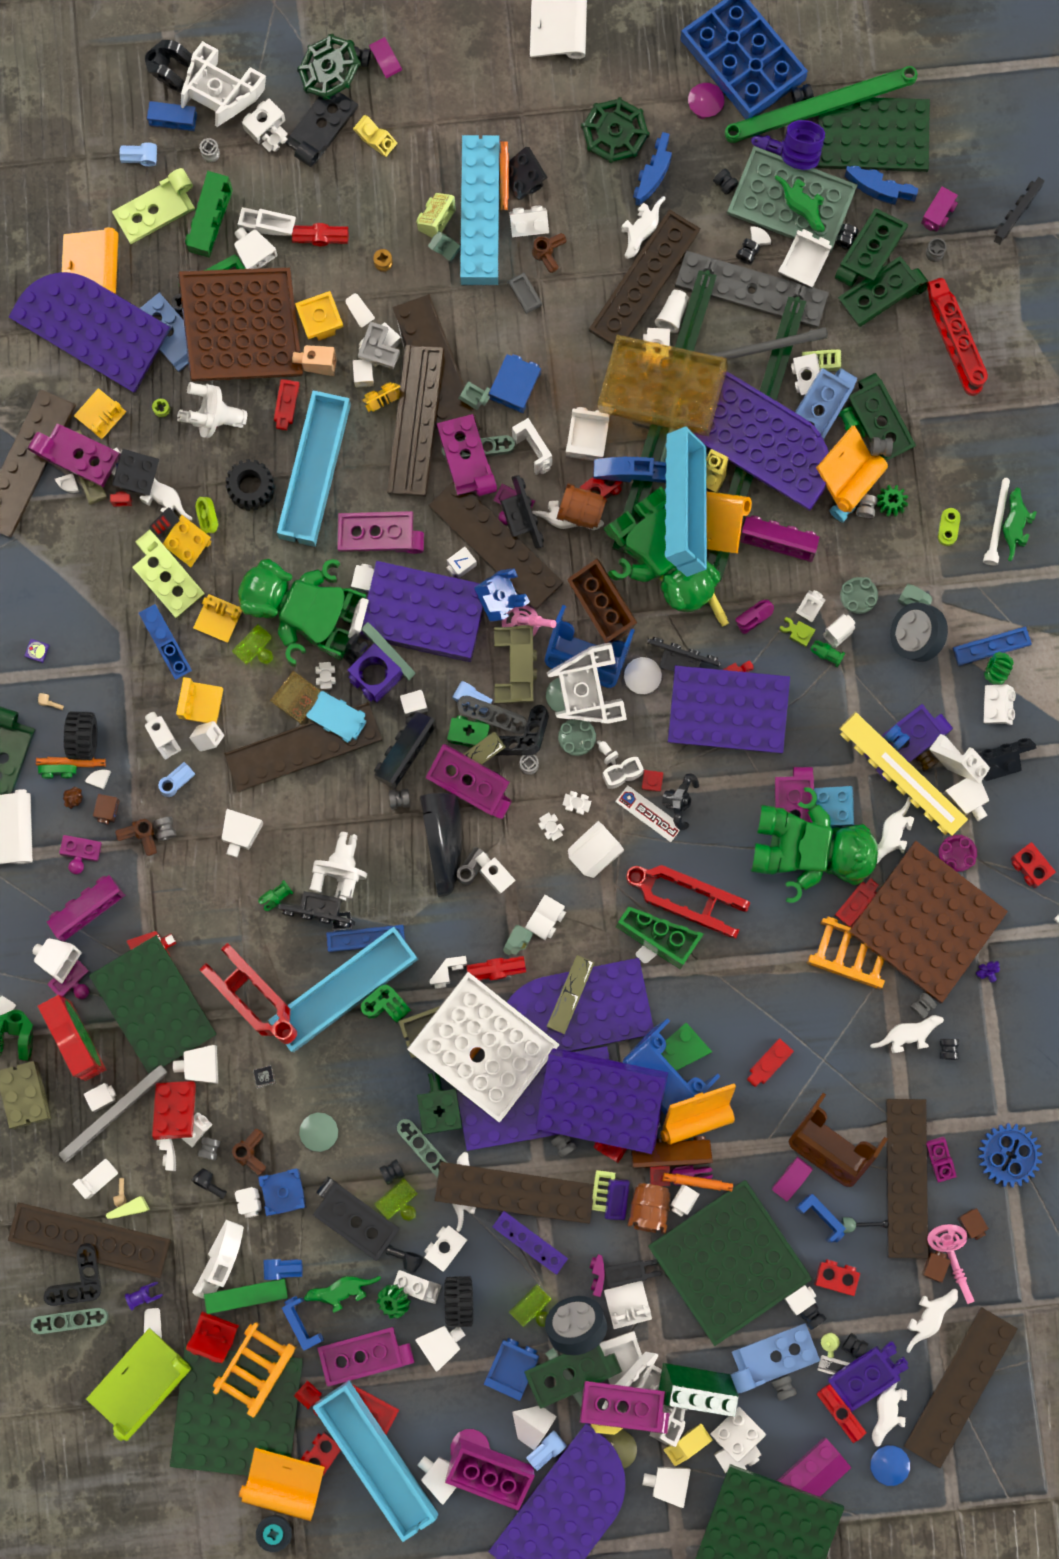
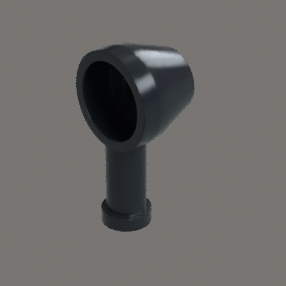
M202 1168L193 1176L191 1181L197 1186L212 1192L222 1200L227 1191L212 1184L213 1174Z
M390 1245L386 1251V1255L403 1259V1268L410 1272H416L423 1261V1257L419 1254L404 1252Z

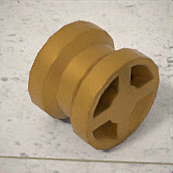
M380 249L375 252L373 260L376 269L381 272L391 269L393 265L391 253L386 249Z

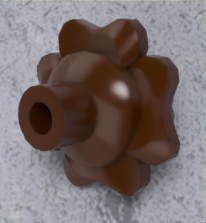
M75 786L70 790H66L63 794L64 806L70 809L78 806L82 802V790Z

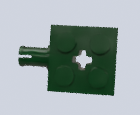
M435 1072L436 1080L434 1081L433 1073H429V1093L417 1095L423 1135L462 1129L456 1089L444 1091L440 1075ZM437 1107L445 1110V1113H442V1117L434 1114V1111L438 1109Z

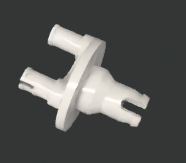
M193 382L188 384L187 393L202 396V405L198 412L191 410L188 412L180 409L177 421L199 427L200 435L204 438H210L215 432L216 427L223 424L239 428L246 424L247 411L227 406L222 401L220 387L209 384H195Z
M340 832L335 852L329 857V861H314L312 870L314 874L309 890L321 892L324 877L328 875L336 878L338 882L334 897L340 898L342 901H346V898H353L356 882L359 879L365 880L367 877L366 872L355 868L356 863L353 856L357 835H350L348 845H346L348 832Z

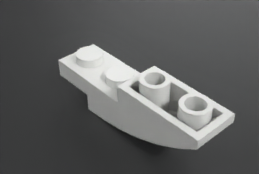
M229 1220L225 1221L208 1253L211 1258L192 1292L195 1296L204 1299V1294L217 1292L219 1286L224 1287L240 1247L244 1228L242 1225Z

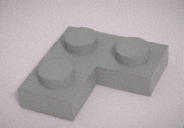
M370 321L358 353V358L394 369L400 350L383 345L389 330L388 327Z

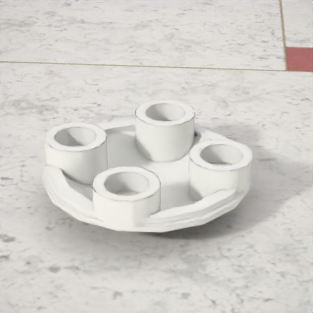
M645 657L633 659L627 665L624 672L626 686L637 694L653 693L658 688L662 678L659 665L654 660Z

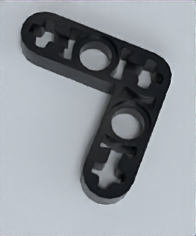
M536 705L531 709L523 736H498L506 748L495 756L536 754L541 748L549 719V713L545 706ZM540 727L537 732L531 733L533 728ZM518 743L515 748H509L511 744Z
M84 1243L77 1250L81 1282L48 1287L44 1293V1301L47 1305L72 1304L93 1301L99 1298L102 1287L96 1251L93 1245ZM84 1249H87V1252H91L88 1256L89 1262L86 1263L85 1254H81ZM90 1267L94 1270L95 1274L93 1276H86L84 1269ZM82 1287H83V1291H86V1292H84V1296H81V1295H82V1289H81ZM90 1287H93V1289L96 1290L95 1294H92L91 1291H88ZM75 1289L78 1292V1296L74 1298L69 1297L67 1291ZM51 1292L57 1295L55 1300L50 1296Z

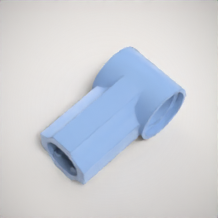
M142 143L141 146H121L120 161L121 163H140L143 166H155L157 161V145Z
M461 681L452 696V699L456 702L465 695L490 704L493 702L492 699L476 691L473 686L464 681ZM469 702L463 704L464 706H470ZM483 707L479 712L485 715L489 709Z
M183 762L167 777L159 781L160 792L165 797L174 796L179 788L195 776V773ZM166 783L173 784V788L170 791L163 790V786Z
M552 1431L526 1459L538 1471L552 1457H556L563 1451L567 1444L555 1431Z

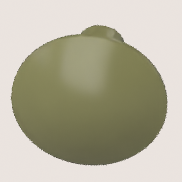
M620 1430L615 1435L604 1434L603 1436L617 1451L623 1468L629 1467L637 1454V1445L634 1438L624 1430Z

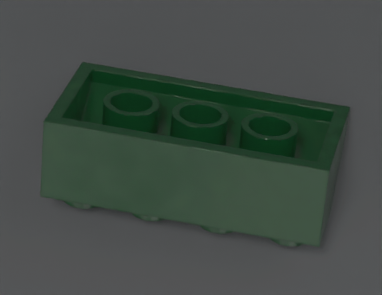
M663 1363L658 1390L665 1391L663 1405L736 1416L738 1394L730 1374Z

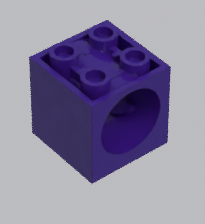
M375 643L347 670L350 683L357 689L360 687L363 695L370 702L374 700L376 703L404 677L402 669ZM370 665H381L387 669L385 670L386 678L378 685H368L361 680L363 679L364 669Z

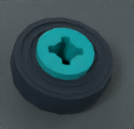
M277 1515L264 1518L256 1529V1540L259 1546L268 1552H279L285 1549L292 1537V1530L288 1521Z

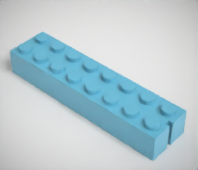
M462 135L461 285H498L499 136L483 135L482 139H479V135Z
M312 391L277 530L279 539L296 542V539H298L300 544L316 547L351 407L349 398Z
M685 426L667 434V458L665 459L667 464L665 474V557L688 577L707 570L706 445Z
M392 927L288 1005L291 1009L290 1023L297 1030V1037L291 1043L286 1044L291 1052L301 1048L365 1000L376 989L388 983L418 960L395 927ZM276 1014L268 1021L273 1025L279 1017Z
M347 1381L315 1403L313 1409L402 1542L416 1534L419 1528L422 1530L437 1519L438 1512L350 1381Z

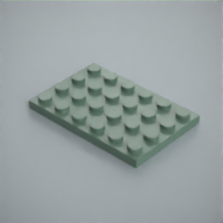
M754 146L727 214L795 239L798 230L802 232L805 229L813 233L812 237L818 240L822 237L830 241L829 245L832 246L831 253L857 189V184L814 168L806 170L793 168L787 165L781 156ZM776 175L783 178L791 188L797 179L805 183V186L802 187L804 189L802 192L811 199H814L816 194L824 198L822 206H818L819 216L825 227L824 232L812 230L803 216L790 210L784 197V190L781 184L775 180Z

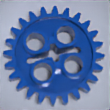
M1007 1123L1004 1129L1002 1125H998L999 1131L992 1128V1135L989 1133L985 1134L988 1140L980 1141L984 1144V1147L978 1148V1150L983 1152L982 1155L977 1156L983 1159L979 1166L986 1167L983 1173H990L988 1176L989 1180L995 1177V1184L1002 1181V1187H1006L1009 1182L1010 1187L1013 1188L1016 1182L1018 1186H1022V1180L1028 1183V1176L1035 1177L1032 1172L1033 1170H1040L1036 1164L1042 1163L1041 1160L1037 1159V1156L1043 1155V1153L1037 1152L1041 1145L1034 1144L1037 1137L1031 1139V1131L1024 1133L1025 1127L1018 1130V1124H1014L1011 1129L1010 1124ZM1004 1136L1010 1140V1145L1007 1148L1001 1144V1139ZM1017 1139L1019 1142L1012 1152L1014 1159H1009L1005 1170L1002 1171L1001 1169L1008 1159V1155H1006V1152L1012 1151L1015 1140ZM1020 1146H1025L1028 1150L1025 1157L1019 1154ZM995 1154L1001 1157L999 1165H995L992 1161V1157ZM1013 1163L1019 1167L1017 1174H1013L1010 1171V1166Z

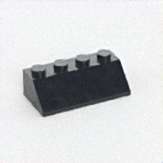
M417 711L414 715L410 714L405 722L407 726L403 731L400 730L395 737L396 743L393 747L389 746L384 754L386 758L383 763L379 762L374 769V772H376L375 778L394 790L436 728L435 719Z

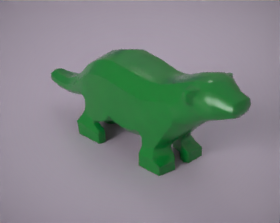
M776 175L775 180L781 184L790 210L803 216L812 230L824 232L825 227L820 219L818 206H822L824 198L816 194L814 199H811L802 192L804 190L802 187L805 186V183L797 179L791 188L783 178Z
M1018 487L1010 493V513L1003 524V534L1010 549L1008 558L1010 562L1014 557L1016 543L1022 547L1027 544L1030 534L1023 536V528L1026 522L1032 524L1037 513L1035 511L1032 513L1028 512L1021 497V489Z
M343 1276L328 1287L310 1289L305 1295L304 1300L306 1302L320 1301L333 1306V1313L343 1309L340 1301L347 1299L349 1296L357 1295L355 1297L356 1301L366 1297V1293L361 1287L381 1280V1276L373 1279Z

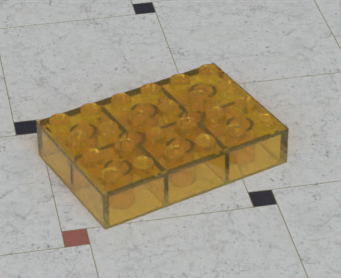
M617 335L597 404L599 412L677 430L686 426L692 433L709 437L728 368L727 358Z

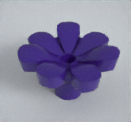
M993 961L988 962L987 966L985 964L979 965L980 970L976 972V975L981 979L988 977L991 983L997 980L995 973L1000 971L999 961L994 963Z

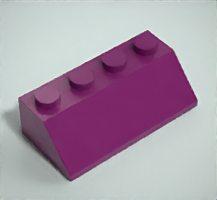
M751 515L746 517L739 542L812 562L820 536H816V533L812 531H798V528L794 526L784 527L776 521L770 520L766 522L758 516Z
M104 875L99 878L94 887L86 888L80 893L81 896L78 899L68 901L65 904L66 908L60 912L55 911L49 916L50 919L47 923L56 938L63 942L126 896L110 875L107 877Z
M824 1437L776 1481L820 1497L848 1472L851 1467L828 1439Z
M459 1438L451 1456L445 1483L519 1511L535 1474L533 1466Z

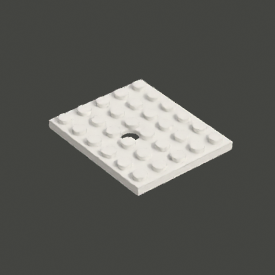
M467 972L407 1050L500 1123L548 1061V1055L552 1048L557 1049L559 1044L472 974ZM475 1047H480L484 1050L485 1057L481 1062H473L470 1058V1051Z

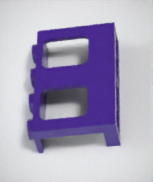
M503 1211L492 1226L556 1275L568 1260L566 1256L505 1211Z

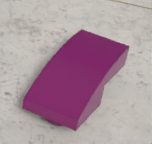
M385 37L369 45L386 78L402 71Z
M945 1137L927 1141V1151L937 1182L956 1178L954 1164L950 1157Z
M797 1156L787 1167L782 1177L772 1186V1190L787 1202L803 1184L813 1168Z
M598 1254L597 1258H592L589 1267L593 1269V1274L599 1275L598 1279L594 1278L590 1290L594 1291L593 1295L601 1297L604 1284V1263L602 1255Z

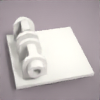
M642 1281L604 1290L614 1329L652 1319Z
M740 1407L736 1409L735 1417L728 1416L710 1434L737 1463L766 1436L763 1430Z

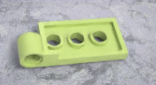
M148 530L135 541L146 556L135 564L133 569L175 618L205 595L151 530ZM150 558L158 559L159 564L157 567H149L148 560ZM163 572H168L171 574V579L168 582H163L160 579V575ZM177 586L182 587L184 591L179 597L174 596L172 593L173 589Z

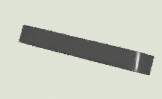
M467 695L460 697L458 700V709L460 713L515 734H523L525 732L527 720L520 714ZM469 702L471 707L467 706L466 709H464L463 704ZM483 707L489 709V713L486 716H481L478 713ZM499 714L507 716L504 722H498L496 717ZM521 721L523 726L516 728L515 723Z

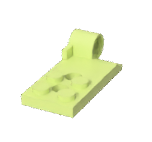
M183 168L171 172L168 178L160 181V185L112 211L130 244L195 210L186 194L193 187V184ZM153 206L159 208L156 214H150L149 209ZM140 215L142 216V221L134 223L132 221L133 217Z

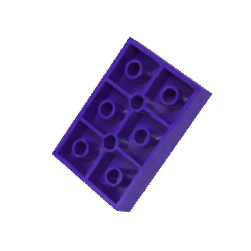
M376 561L362 627L368 622L393 646L471 663L484 610L474 589L480 583ZM362 631L359 633L360 638L369 640Z
M675 666L667 743L782 754L790 676Z
M552 1048L548 1055L536 1129L652 1154L657 1138L668 1072Z

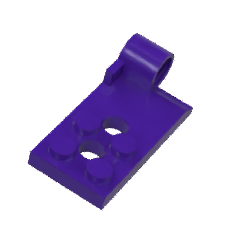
M921 704L897 723L901 728V732L910 737L909 746L900 748L897 752L910 763L932 746L940 734L947 735L953 730V727L942 714L933 718L925 706ZM891 727L881 736L884 737L893 727ZM878 766L876 768L877 772L884 779V781H887V779L882 775L884 771Z

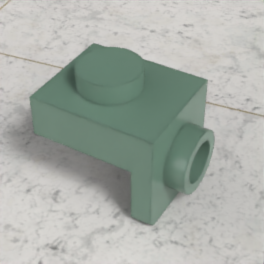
M440 231L433 236L428 245L429 248L443 255L449 261H452L461 249V246L455 240Z
M468 381L458 399L478 410L481 405L485 406L490 396L487 394L490 388L487 387L484 391Z

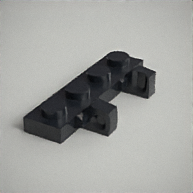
M1038 177L1035 182L1031 181L1026 188V191H1028L1026 195L1022 194L1015 203L1017 205L1015 210H1010L1005 217L1007 221L1001 223L995 230L994 234H996L994 242L1000 245L1007 238L1013 226L1024 211L1029 208L1033 199L1045 182L1043 179Z

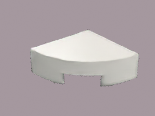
M759 227L750 228L753 241L760 246L771 245V239L766 231Z
M73 473L55 479L58 486L69 493L79 492Z
M95 771L87 777L85 782L104 790L111 771Z

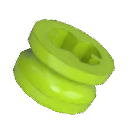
M157 399L152 404V409L156 416L165 417L169 414L170 406L165 399ZM158 405H166L163 412L157 411L159 409Z

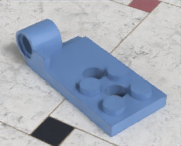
M159 292L140 309L153 317L161 315V321L174 330L173 335L166 337L159 350L176 370L180 372L189 364L184 320Z
M822 368L795 413L811 421L824 440L854 389L857 377L841 368L835 375ZM822 405L823 413L818 416L815 415V406Z
M806 1323L732 1351L739 1371L730 1375L739 1394L819 1362L820 1359ZM793 1343L798 1344L800 1347L797 1355H792L789 1352V1346ZM775 1350L781 1353V1360L778 1362H773L770 1358L771 1353Z

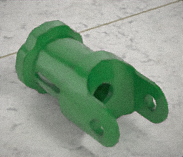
M847 407L840 411L838 417H841L845 425V431L847 432L851 426H855L864 438L865 432L860 421L856 419L853 408Z
M819 640L814 641L810 648L811 652L820 659L830 661L837 668L845 655V652L841 653L832 648L830 644Z
M283 880L275 889H270L262 895L258 902L264 904L269 901L264 905V910L270 911L279 905L280 901L286 896L292 895L293 891Z

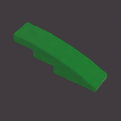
M285 1279L204 1294L207 1314L288 1298Z

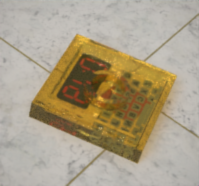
M293 671L270 701L301 724L307 717L308 711L312 709L317 701L320 690Z

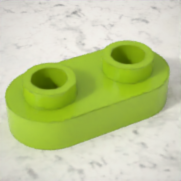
M199 497L195 508L200 528L205 533H215L218 528V521L213 501L209 497Z
M954 508L944 510L940 518L938 541L943 546L953 545L958 537L960 513ZM948 515H953L954 519L950 520ZM945 533H950L951 538H947Z

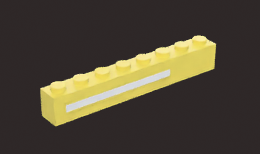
M854 712L839 728L842 731L840 735L847 742L850 740L856 744L854 749L861 755L865 753L870 758L868 762L875 769L879 766L884 771L882 775L889 782L893 780L897 784L895 788L901 794L905 795L907 793L911 797L910 802L917 809L921 806L926 811L924 815L931 822L935 820L939 824L937 828L944 835L949 833L953 836L968 820L858 713Z

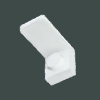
M104 1159L83 1179L76 1180L73 1185L85 1199H90L111 1181L118 1172L107 1159Z
M401 1270L398 1271L394 1285L398 1284L399 1289L404 1287V1292L410 1296L436 1304L442 1286Z

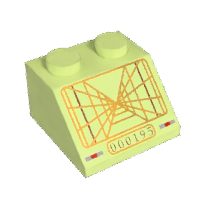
M436 193L433 198H429L426 203V210L424 213L421 212L416 220L420 232L431 238L438 231L443 232L456 211L455 197L453 195Z

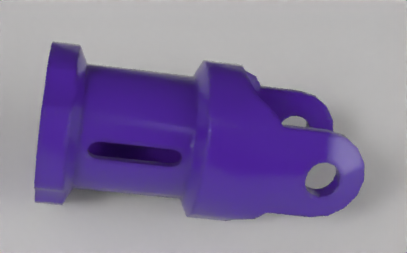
M756 135L751 140L754 146L779 156L782 154L785 142L771 139V136L768 135L763 137Z
M158 1282L145 1285L139 1291L132 1294H125L131 1311L136 1306L143 1303L148 1304L163 1296V1294L152 1298L149 1296V1288L157 1285Z

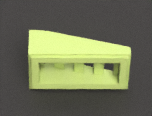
M841 350L802 352V356L816 353L817 357H819L820 370L823 368L827 371H838L841 368ZM823 357H827V364H823ZM831 357H835V364H831Z
M596 1170L592 1210L605 1212L606 1206L596 1205V1201H607V1198L597 1197V1193H608V1190L598 1189V1185L608 1186L609 1182L599 1181V1177L615 1179L616 1173Z
M139 1196L107 1213L106 1217L107 1219H114L146 1212L150 1209L144 1197Z

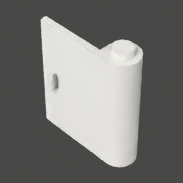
M532 0L531 58L566 54L572 59L585 57L587 0Z
M15 790V793L0 795V864L32 863L31 794L27 793V790Z

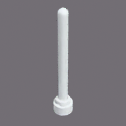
M1008 478L1002 480L990 548L984 554L983 563L995 566L999 562L997 547L1010 483Z

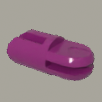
M763 599L736 617L735 620L741 633H748L770 617L774 611V605L769 600Z
M693 1165L675 1167L670 1171V1174L677 1173L712 1179L713 1174L700 1173H707L713 1170L709 1166L693 1168Z

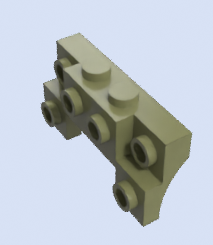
M533 626L494 627V647H509L510 683L494 684V704L533 703V680H537V668H533V661H537V650L533 649Z

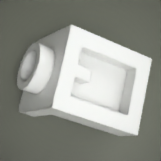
M809 590L796 613L813 622L826 600L820 592Z

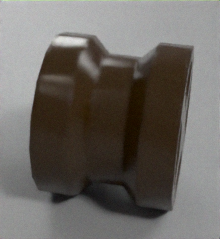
M930 750L916 758V761L922 765L923 772L940 762Z

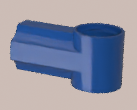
M263 1260L264 1280L303 1277L302 1260Z

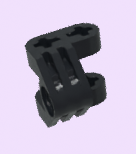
M161 40L145 55L147 71L170 89L181 92L185 82L168 68L170 58H174L183 66L190 67L193 54L176 41Z

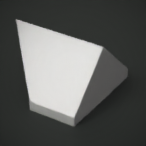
M539 1406L512 1412L518 1439L533 1450L539 1445L557 1417L545 1408L540 1409Z

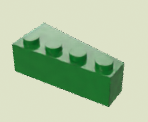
M207 170L196 213L191 222L190 234H187L185 240L188 251L208 258L211 256L233 192L228 176Z
M629 906L616 925V928L680 970L704 935V933L695 932L682 925L670 923L668 920L659 919Z
M685 1023L666 1040V1048L661 1055L677 1071L712 1053V1051L694 1030Z

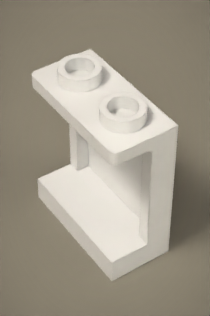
M803 229L802 232L797 231L796 237L778 272L812 288L832 246L829 245L830 241L822 237L818 240L812 237L813 233Z
M584 407L572 409L566 457L591 461L604 458L610 414L603 410L588 411Z
M529 418L512 427V437L515 443L518 444L527 439L539 458L534 462L535 474L548 472L552 466V454Z
M942 734L938 736L930 747V751L947 770L974 782L980 783L990 769L973 748L969 747L966 753L962 755L949 739Z
M632 1331L600 1343L604 1356L615 1353L622 1369L621 1373L608 1379L610 1384L615 1385L642 1356L635 1332Z

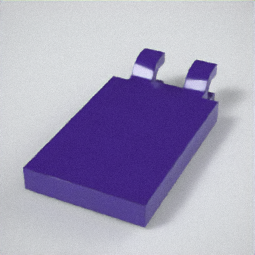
M892 1341L886 1344L882 1350L878 1346L874 1347L828 1378L829 1383L847 1407L850 1408L851 1412L900 1381L901 1379L898 1374L909 1369L907 1366L908 1362L904 1356L895 1364L889 1358L897 1353L895 1350L897 1347Z

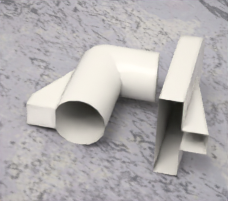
M598 740L596 743L599 746V751L607 756L604 763L606 765L609 763L615 765V759L618 758L617 751L611 753L612 750L608 744Z

